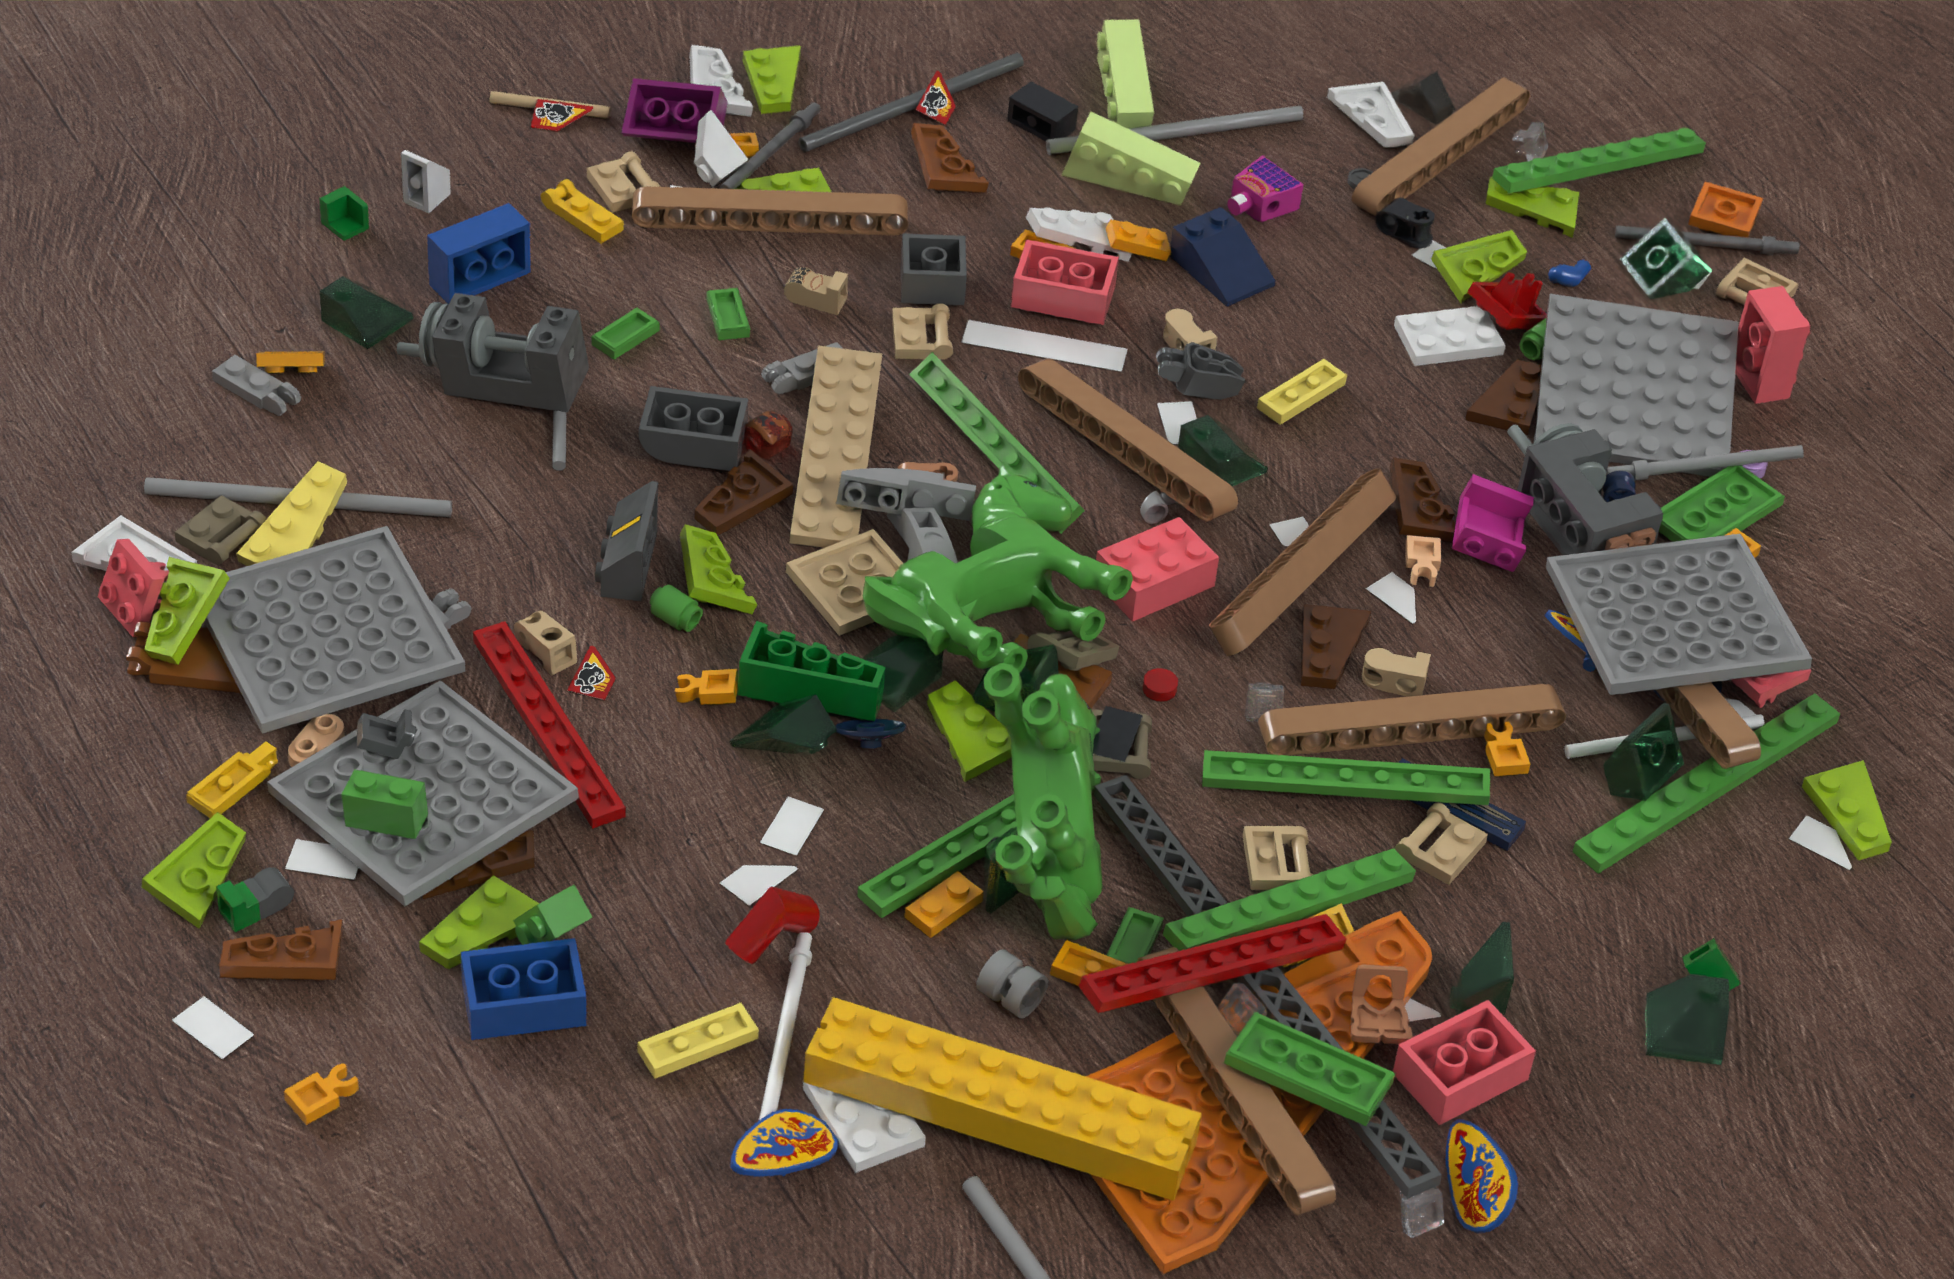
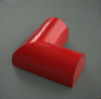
M771 886L728 937L725 944L738 957L748 963L755 964L782 930L796 934L812 932L819 922V908L810 896Z

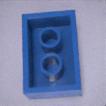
M510 203L427 235L429 285L446 303H450L454 293L477 295L531 273L530 223Z
M575 938L461 952L462 986L471 1040L586 1026V992Z

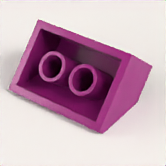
M633 78L622 135L696 143L699 121L710 110H712L721 124L724 125L728 101L721 86Z

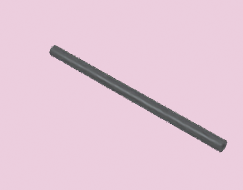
M1020 53L1004 57L946 80V86L950 94H954L1022 67L1024 64L1023 57ZM926 89L801 137L798 141L799 146L803 152H807L916 109Z

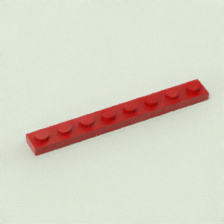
M504 621L473 631L474 644L553 768L578 788L579 799L575 800L592 829L625 818V805L507 623Z
M1327 914L1083 975L1079 988L1097 1013H1102L1343 949L1347 939Z

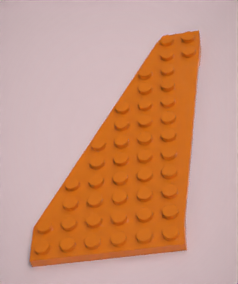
M1401 911L1371 922L1345 936L1347 940L1342 950L1316 956L1284 973L1285 977L1341 1048L1362 1059L1366 1057L1376 1043L1353 1042L1351 1040L1352 994L1357 967L1359 965H1378L1407 968L1408 977L1404 994V1005H1406L1426 979L1432 961L1431 948ZM1385 975L1374 976L1370 980L1364 994V999L1367 1003L1379 1011L1386 1008L1392 1002L1391 979ZM1264 984L1260 986L1265 991L1277 994L1279 992L1276 987ZM1248 993L1218 1008L1237 1037L1254 1012L1264 1015ZM1280 1009V1013L1283 1016L1296 1019L1299 1017L1295 1012ZM1173 1032L1114 1065L1086 1076L1202 1113L1197 1143L1188 1166L1185 1168L1184 1176L1174 1201L1091 1175L1162 1274L1216 1251L1271 1180ZM1269 1084L1304 1137L1326 1108Z

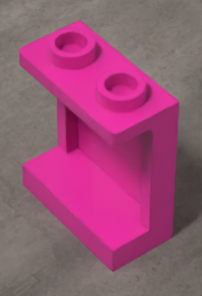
M1473 474L1460 495L1452 549L1514 572L1526 553V545L1522 544L1524 522L1533 507L1534 497Z

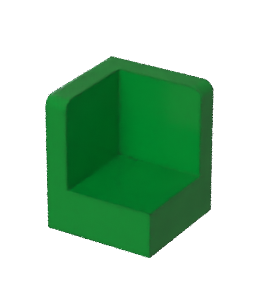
M346 186L319 198L321 223L342 240H348L369 229L367 203Z
M1714 938L1682 957L1686 969L1709 1002L1741 984L1737 972Z

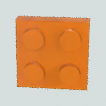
M1704 182L1690 215L1688 225L1726 236L1749 237L1763 198Z

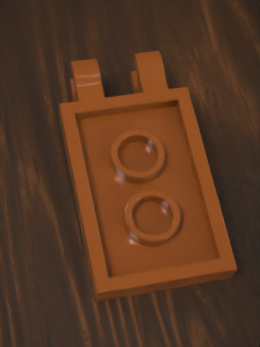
M137 622L134 635L138 637L135 646L129 647L126 655V660L130 661L127 669L128 674L135 676L149 675L150 683L241 693L208 628L201 627L180 663L177 665L151 658L144 649L151 624L148 622Z

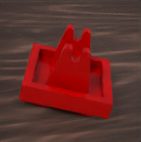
M1507 273L1499 283L1473 282L1467 293L1476 300V305L1479 308L1493 315L1496 318L1495 322L1504 329L1512 330V328L1529 330L1547 316V313L1536 304L1543 283L1541 280H1535L1532 284L1535 277L1533 273H1527L1522 280H1515L1513 283L1515 274Z

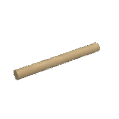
M491 91L490 103L535 109L537 99L594 106L593 111L584 116L609 119L611 107L496 91Z

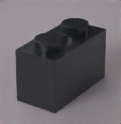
M1032 81L1009 97L1007 121L1045 142L1049 139L1067 137L1076 130L1078 106Z

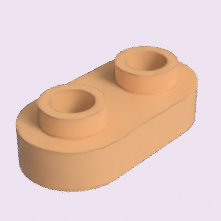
M332 714L312 718L288 747L290 766L297 765L345 736L343 721Z

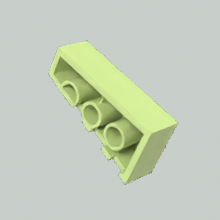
M1139 19L1104 20L1102 32L1097 34V48L1099 50L1097 60L1103 80L1104 94L1108 101V119L1127 129L1151 126L1154 109Z
M1090 112L1066 163L1062 176L1181 205L1201 163L1098 114Z

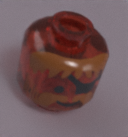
M774 411L763 412L745 425L743 443L746 450L749 451L751 449L763 459L772 458L789 447L793 432L791 423L782 414Z

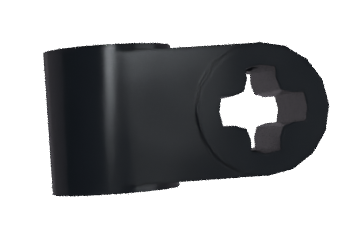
M1400 197L1393 200L1376 214V226L1383 234L1392 236L1414 248H1426L1432 244L1433 236L1430 233V229L1434 223L1435 214L1431 210L1422 208Z

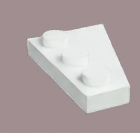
M691 45V84L721 86L728 101L726 113L751 117L753 106L750 101H746L743 97L744 90L741 84H736L733 79V70L722 50Z
M1384 82L1328 89L1327 98L1384 148L1413 144L1414 134Z
M1030 208L1026 216L1037 237L1073 246L1075 242L1082 243L1091 247V252L1103 254L1104 250L1118 253L1120 260L1127 262L1132 255L1130 252L1110 247L1106 232L1110 219H1113L1110 214L1104 212L1088 213L1078 210H1054L1052 208Z
M121 515L71 552L73 562L106 571L117 539H130L149 562H163L167 566L168 558L172 557L197 563V560Z

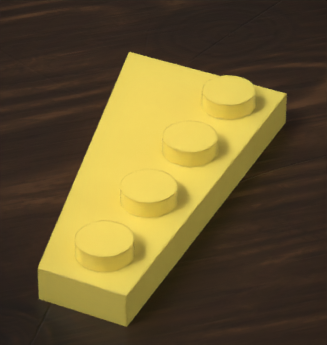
M317 461L236 553L238 561L246 566L312 548L315 540H319L324 530L323 524L327 516L332 514L347 484L346 474Z

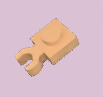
M1407 535L1405 544L1406 568H1412L1411 584L1416 585L1418 577L1423 576L1429 579V586L1434 587L1437 571H1439L1441 565V539Z

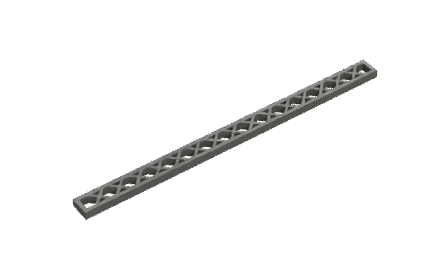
M1127 775L1095 785L1094 797L1187 916L1227 904ZM1123 792L1127 797V801L1113 798L1111 795ZM1133 816L1137 818H1142L1146 822L1145 824L1131 821L1128 819V817ZM1147 839L1162 842L1164 846L1160 847L1148 844L1146 841ZM1165 862L1180 865L1182 871L1167 868ZM1187 886L1199 889L1201 894L1187 892L1183 888ZM1278 967L1236 977L1237 981L1266 1017L1342 1049ZM1260 984L1276 987L1279 992L1277 994L1262 990ZM1280 1009L1295 1012L1299 1017L1296 1019L1283 1016L1280 1013ZM1383 1100L1373 1116L1381 1120V1124L1369 1121L1367 1126H1364L1344 1117L1406 1198L1440 1185L1442 1174ZM1382 1141L1398 1143L1402 1147V1151L1386 1148ZM1406 1167L1418 1170L1423 1175L1411 1180L1403 1169Z

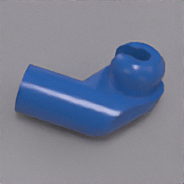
M1579 260L1574 267L1558 265L1549 270L1548 277L1554 284L1559 283L1563 286L1575 287L1591 271V265L1586 260Z

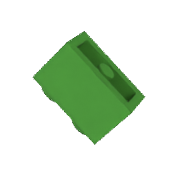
M354 769L341 794L345 826L416 839L428 816L425 782Z
M572 885L515 918L513 922L516 925L515 932L519 941L522 944L554 941L593 917L576 886Z

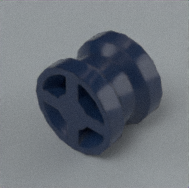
M1614 471L1607 474L1603 485V499L1606 503L1636 495L1634 477L1626 471Z

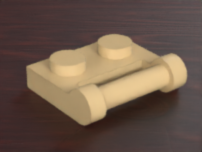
M633 151L625 153L621 159L587 168L588 180L612 213L632 208L633 193L636 191V188L625 173L631 172L642 187H661L658 182L652 181L641 166V159Z
M1743 258L1720 282L1716 295L1723 299L1728 297L1745 305L1747 292L1750 290L1783 286L1789 296L1792 297L1796 293L1798 283Z
M940 303L933 305L932 308H892L895 359H925L932 352L939 359H947L952 356L953 346L948 337L947 321L950 318L947 305ZM926 324H935V343H927Z
M1436 802L1428 809L1427 817L1411 835L1402 838L1398 842L1395 850L1408 863L1450 885L1486 844L1488 834L1452 815L1447 806ZM1437 826L1445 830L1426 852L1419 849V846Z
M1244 826L1243 842L1251 890H1270L1313 875L1310 873L1306 850L1308 834L1304 827ZM1283 844H1288L1292 848L1296 872H1287Z

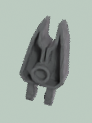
M1194 342L1186 344L1184 350L1161 347L1157 351L1156 359L1159 362L1157 367L1158 375L1176 382L1177 390L1183 395L1220 400L1238 395L1245 383V379L1241 377L1244 368L1232 357Z

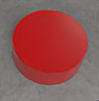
M1155 668L1145 674L1142 689L1148 698L1162 702L1175 697L1178 688V678L1172 671Z

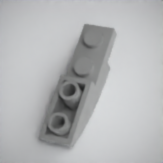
M896 468L854 469L842 471L836 504L897 515L902 514L903 508H934L939 516L970 521L976 485L943 480L942 473Z
M903 508L901 515L887 513V517L909 547L907 561L925 552L935 551L954 563H958L947 530L934 508Z

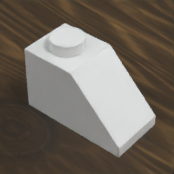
M710 110L698 124L694 163L697 166V172L701 179L707 183L709 182L714 187L737 171L749 159L712 110Z
M407 150L401 153L403 202L430 213L451 194L450 170Z

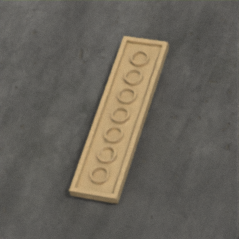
M818 345L789 543L826 548L859 535L862 508L836 504L842 471L868 468L882 362L881 353Z

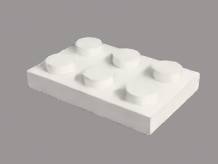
M1478 306L1413 313L1395 317L1394 327L1414 366L1504 354L1505 344L1488 312Z
M803 1079L804 1092L821 1119L827 1123L838 1139V1146L855 1173L925 1147L926 1136L913 1117L804 1083Z

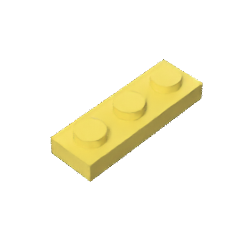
M1322 359L1260 397L1257 409L1281 425L1346 385L1347 374L1325 359Z
M738 1003L639 1041L638 1053L654 1079L757 1040L759 1029L743 1004Z

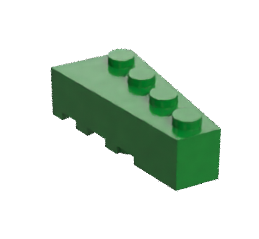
M756 621L739 661L737 695L751 697L755 700H766L788 706L818 710L823 713L854 717L859 720H876L883 700L884 666L845 652L837 656L830 653L826 645L814 642L812 646L795 640V634L783 630L779 635L768 631L767 624Z

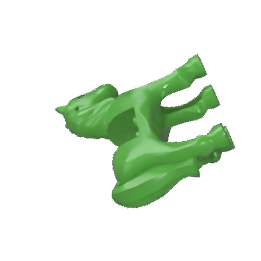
M1003 465L999 467L998 476L992 479L990 483L984 485L972 506L971 521L973 535L970 544L971 557L954 563L944 555L930 551L901 564L893 577L865 576L863 601L867 614L876 623L898 635L924 639L936 656L946 649L949 653L966 656L979 669L991 668L1003 663L1011 664L1019 673L1025 667L1028 658L1026 649L1015 642L1002 644L1003 638L998 630L994 627H979L974 623L975 621L991 614L1015 608L1034 607L1044 616L1046 624L1059 632L1072 631L1075 636L1088 642L1095 639L1103 630L1106 620L1104 612L1092 606L1078 607L1063 601L1052 586V570L1065 576L1079 588L1099 590L1104 596L1114 601L1125 596L1133 581L1131 571L1121 566L1107 565L1093 558L1082 556L1053 538L1047 531L1064 530L1071 520L1072 509L1068 500L1042 489L1025 476L1009 474Z
M1000 663L990 668L985 675L984 688L988 696L995 700V717L1005 727L1011 739L1013 789L1018 835H1010L1000 841L995 849L996 861L1001 869L1004 870L1006 880L1014 883L1018 892L1031 896L1038 908L1042 909L1049 935L1053 939L1066 938L1077 940L1089 936L1098 925L1092 915L1091 904L1096 901L1103 890L1101 850L1094 836L1091 789L1095 786L1093 742L1095 735L1101 729L1096 727L1094 713L1076 690L1071 678L1061 673L1051 675L1041 684L1040 691L1029 695L1023 703L1020 693L1022 681L1019 672L1011 664Z

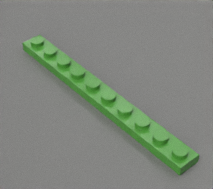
M1814 693L1754 731L1761 746V756L1758 760L1724 769L1713 757L1575 842L1573 853L1599 874L1838 722L1840 713Z

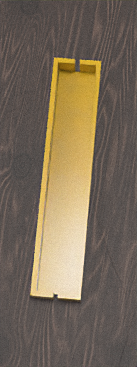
M835 997L832 998L821 1020L820 1028H817L805 1052L804 1083L1173 1201L1184 1176L1185 1168L1188 1166L1197 1143L1202 1115L1200 1112Z

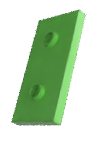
M1742 465L1729 466L1661 507L1663 520L1659 532L1675 542L1724 536L1735 528L1742 531L1782 506L1785 496Z
M1254 1012L1227 1051L1224 1059V1064L1364 1126H1367L1393 1084L1396 1074L1257 1012Z

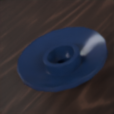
M865 719L851 720L838 723L835 726L837 733L851 739L860 740V747L862 748L882 747L883 739L896 736L906 729L904 722L888 719H876L875 721Z

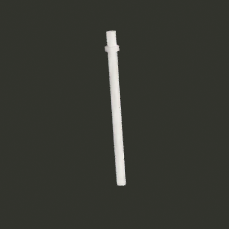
M801 932L797 935L796 945L790 951L789 961L792 964L759 1120L771 1112L777 1111L805 970L812 960V952L810 951L812 936L806 932Z

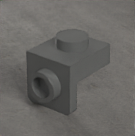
M404 709L397 722L362 713L357 722V748L399 759L405 746L410 747L415 737L416 726L412 725V711Z

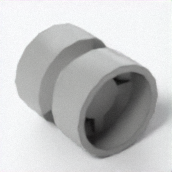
M1001 949L993 954L982 968L976 987L979 992L995 1002L1002 1000L1003 1008L1018 1018H1025L1041 1002L1048 987V979L1031 966L1023 967L1022 960L1010 952Z

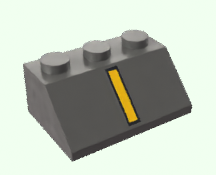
M651 481L617 502L615 515L608 516L606 535L609 536V539L603 538L601 545V559L604 560L603 562H597L595 570V582L601 583V597L642 601L658 532V482Z

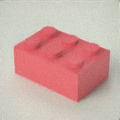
M1026 240L1014 276L1011 307L1104 325L1116 285L1119 257Z
M1783 286L1748 291L1738 327L1735 374L1755 404L1790 398L1793 385L1796 382L1799 363L1803 358L1805 342L1810 334L1809 321L1804 318L1794 299L1789 296Z
M1177 517L1097 551L1096 560L1107 565L1121 566L1131 571L1133 581L1129 591L1123 598L1112 601L1133 622L1215 587L1219 556L1180 517Z
M1486 1000L1399 1044L1393 1072L1396 1073L1395 1077L1440 1126L1527 1081L1536 1050L1489 1000Z

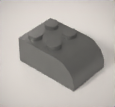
M650 386L639 426L640 443L651 456L663 462L730 471L734 466L738 467L747 432V426L745 425L748 423V399Z

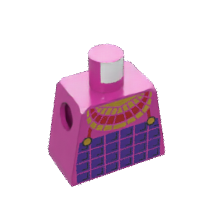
M1261 156L1235 176L1231 198L1228 200L1227 206L1233 215L1246 212L1255 220L1264 222L1300 209L1303 184L1266 157Z

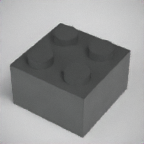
M903 233L901 249V303H941L948 306L964 305L967 279L965 236Z

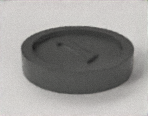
M1357 168L1350 171L1347 180L1349 186L1355 189L1373 171L1365 168Z

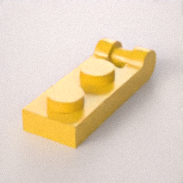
M568 179L559 182L557 188H549L541 193L542 203L548 209L600 244L624 230V221L576 190L574 184Z

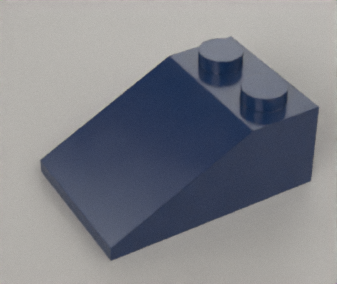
M1222 207L1173 227L1170 257L1226 307L1275 286V279L1241 223Z

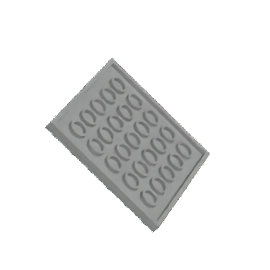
M1550 294L1547 306L1534 442L1548 429L1560 424L1572 423L1579 426L1583 432L1592 429L1597 430L1612 449L1609 462L1631 465L1632 461L1646 460L1649 463L1730 453L1739 322ZM1726 467L1685 471L1682 473L1711 477Z
M388 526L226 572L230 579L204 621L262 734L465 672V661Z
M1741 533L1547 557L1546 569L1610 695L1789 673L1811 668V655Z
M441 680L378 716L379 718L397 722L404 709L412 711V725L416 726L415 737L410 747L405 746L399 759L357 748L356 729L267 782L268 792L404 906L412 903L579 799L578 788ZM354 769L425 782L428 816L416 839L345 826L341 794Z

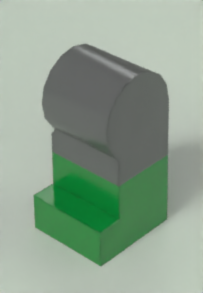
M275 867L265 868L258 872L254 878H249L236 885H233L229 880L216 886L219 912L234 932H238L282 910L294 897L293 888Z

